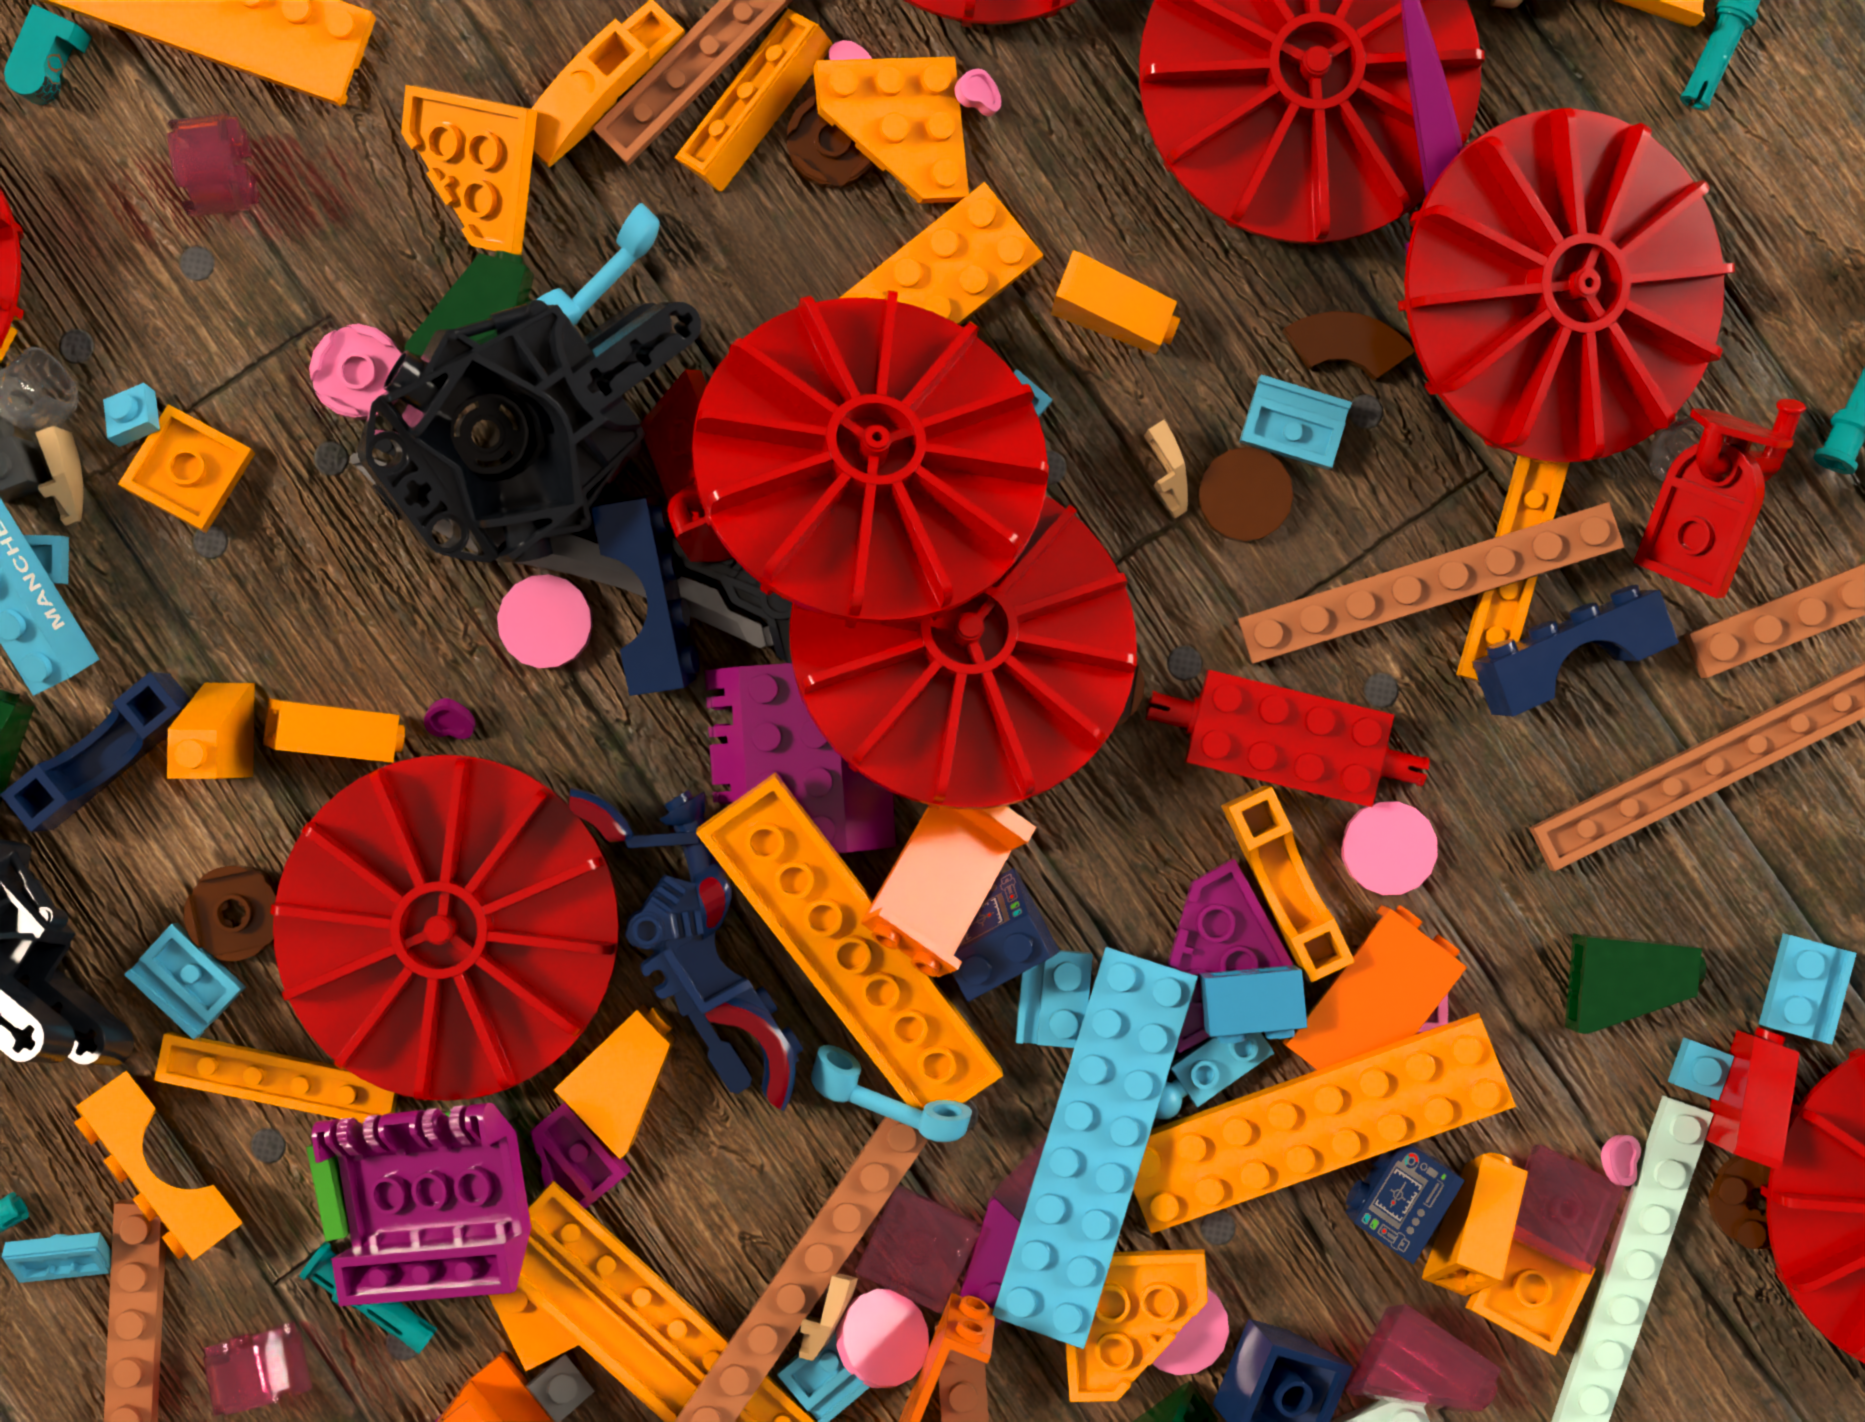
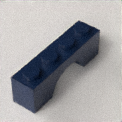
M660 493L608 501L591 507L600 555L616 559L632 569L643 584L647 596V617L642 630L632 642L620 649L629 696L685 688L697 679L696 673L699 672L700 667L697 649L694 645H690L687 626L690 625V610L686 599L680 597L677 580L681 577V565L677 553L671 551L668 532L671 531L672 526L669 521L668 506L665 503L662 504Z
M1638 585L1627 586L1610 594L1612 601L1598 606L1595 602L1571 610L1569 612L1571 619L1559 624L1556 621H1548L1528 629L1530 637L1515 643L1514 639H1507L1487 647L1488 655L1472 663L1491 715L1513 717L1554 699L1556 678L1561 664L1574 649L1584 643L1592 642L1600 646L1613 660L1640 661L1678 644L1679 641L1661 591L1640 590Z
M149 672L112 702L113 708L109 715L90 734L61 754L34 766L1 793L0 796L30 832L54 830L168 736V728L190 702V697L171 674Z

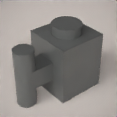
M0 418V498L3 502L10 503L39 492L38 485L48 482L49 478L36 444L13 436L14 425L10 421Z

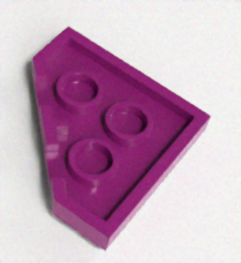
M1234 858L1191 881L1167 963L1168 967L1198 976L1176 1048L1179 1053L1210 1037L1204 1031L1199 973L1293 965Z

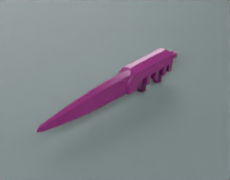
M1401 0L1410 96L1426 198L1439 175L1453 158L1460 153L1463 145L1444 71L1420 0ZM1410 242L1405 243L1406 255Z

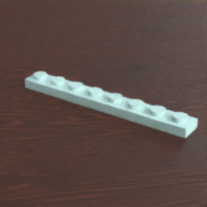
M1662 1095L1637 1168V1179L1631 1186L1551 1422H1609L1714 1113Z

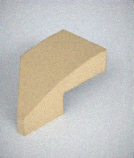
M1164 419L1148 429L1144 437L1168 473L1153 486L1174 519L1187 511L1188 506L1186 467L1176 439Z
M55 426L35 432L53 480L38 485V490L44 498H54L60 513V520L65 526L68 527L81 522L83 512V477L79 454L72 432Z
M841 1273L831 1277L822 1318L809 1316L802 1320L800 1333H804V1337L799 1351V1358L810 1361L815 1360L830 1342L845 1310L851 1302L858 1278Z

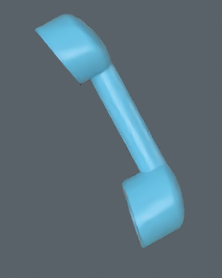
M639 203L627 217L618 234L616 243L621 249L572 299L562 289L558 288L542 295L536 300L544 301L547 305H558L573 326H575L582 315L620 276L652 247L658 234L659 219L643 203Z
M832 1045L819 1047L811 1073V1081L816 1091L825 1098L834 1102L845 1103L848 1101L918 1129L923 1137L935 1142L957 1141L966 1134L972 1114L969 1106L952 1100H935L927 1103L922 1111L857 1085L862 1069L858 1060L849 1052Z

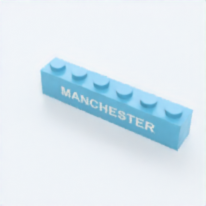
M0 498V644L34 696L74 676L100 659Z

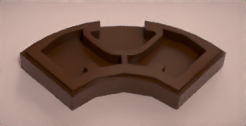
M1330 311L1318 313L1295 321L1282 330V333L1308 369L1325 362H1345L1361 368L1373 381L1416 352L1400 333L1387 324L1367 315L1354 312Z

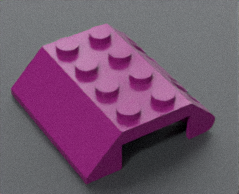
M792 663L705 670L706 691L724 690L725 696L707 697V708L725 710L732 707L733 725L725 723L708 727L709 738L727 737L728 740L726 744L709 745L712 785L730 784L731 791L712 792L713 803L731 804L776 772L837 853L896 847L893 793L870 781L860 772L855 773L823 737L801 700Z
M473 1104L468 1107L466 1105L454 1106L451 1109V1113H449V1118L445 1113H442V1110L437 1108L426 1109V1112L424 1110L388 1113L382 1116L381 1114L369 1115L368 1118H365L364 1125L357 1122V1119L354 1117L342 1118L341 1120H322L314 1124L311 1134L315 1162H323L333 1156H338L352 1248L331 1258L339 1306L512 1293L517 1289L531 1231V1222L516 1131L494 1104Z

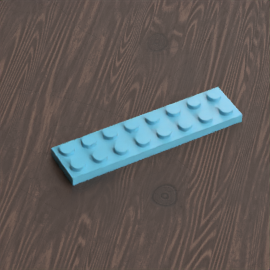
M1109 947L1105 948L992 1314L995 1318L1081 1349L1085 1348L1198 976Z

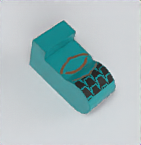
M32 4L5 66L4 76L6 83L10 89L33 104L44 105L52 102L60 92L61 82L59 76L72 49L74 48L85 53L92 36L76 23Z

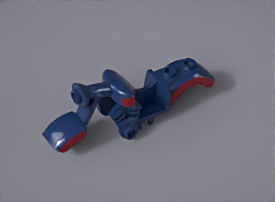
M571 788L569 798L570 810L576 816L582 818V820L593 825L606 841H626L627 848L682 846L691 882L663 874L641 908L634 911L627 918L624 934L632 946L643 949L651 948L654 953L641 963L643 975L649 976L655 970L663 972L666 978L662 984L654 987L656 995L661 999L674 995L681 1015L683 1017L686 1015L690 1017L692 1023L709 1047L707 1057L731 1093L739 1094L750 1086L752 1077L731 1044L720 1040L709 1022L742 1028L756 1038L764 1058V1074L761 1084L763 1094L773 1106L785 1111L795 1084V1063L799 1061L797 1054L804 1049L790 1027L787 1026L780 1030L770 1015L778 1009L765 988L761 986L754 990L750 981L744 975L740 976L727 968L717 954L715 932L719 930L727 915L732 900L733 886L729 875L696 834L697 828L706 822L704 817L706 809L705 791L693 797L688 789L664 805L669 813L660 818L659 821L664 825H672L676 833L634 836L626 819L612 804L588 791Z

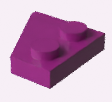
M566 1102L561 1104L530 1131L535 1151L542 1160L541 1174L545 1188L554 1180L585 1209L631 1171V1168L622 1158L619 1159Z
M995 1194L988 1201L983 1224L977 1236L971 1262L960 1290L961 1297L967 1295L977 1297L992 1309L995 1308L1021 1220ZM995 1318L994 1330L1003 1320Z

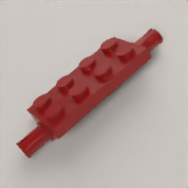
M1206 670L1199 698L1194 697L1193 701L1158 693L1154 690L1150 694L1148 703L1166 707L1167 711L1147 707L1145 720H1153L1186 728V734H1190L1184 761L1186 763L1367 807H1373L1378 782L1382 776L1412 783L1419 787L1424 785L1427 774L1411 771L1408 767L1428 770L1429 757H1421L1389 749L1388 740L1394 714L1213 670Z

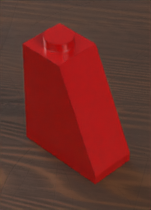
M1757 1027L1754 1036L1737 1030L1728 1053L1735 1057L1719 1101L1715 1099L1711 1101L1708 1111L1714 1114L1705 1140L1732 1154L1780 1171L1784 1158L1800 1052L1783 1047L1786 1037Z

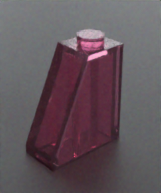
M1407 1304L1386 1307L1344 1390L1352 1396L1459 1413L1481 1412L1482 1409H1485L1492 1402L1496 1395L1497 1384L1495 1382L1501 1368Z

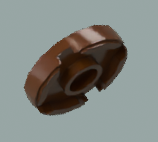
M816 95L809 97L795 110L787 126V149L793 166L805 180L822 188L841 189L858 183L874 166V163L855 147L856 143L835 124L832 127L818 114Z
M1242 447L1230 449L1210 463L1201 476L1197 497L1204 519L1212 530L1225 539L1249 542L1262 539L1281 526L1290 513L1293 489L1291 477L1281 461L1265 450Z

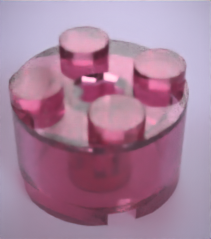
M230 113L168 121V125L174 131L167 133L173 175L177 188L183 187L188 190L191 200L181 201L189 218L249 210L250 205L259 204V193L254 175L249 176L247 166L243 158L252 156L250 141L246 128L241 129L237 116L232 117Z
M295 1321L267 1328L266 1331L252 1335V1342H250L249 1333H245L204 1347L205 1356L202 1358L214 1416L222 1413L228 1415L278 1402L279 1398L283 1397V1393L293 1391V1395L296 1396L313 1388L301 1330L296 1329Z

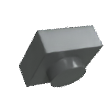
M566 1354L560 1355L525 1386L552 1422H561L595 1392Z

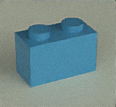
M1286 965L1199 973L1204 1031L1210 1037L1217 1036L1218 1043L1244 1042L1247 1040V1033L1265 1032L1267 1039L1290 1038L1295 1036L1294 1029L1307 1028L1302 969L1297 966Z

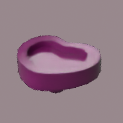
M443 698L430 705L424 716V725L426 730L434 736L443 737L450 735L457 739H466L474 731L475 719L462 704L453 699Z

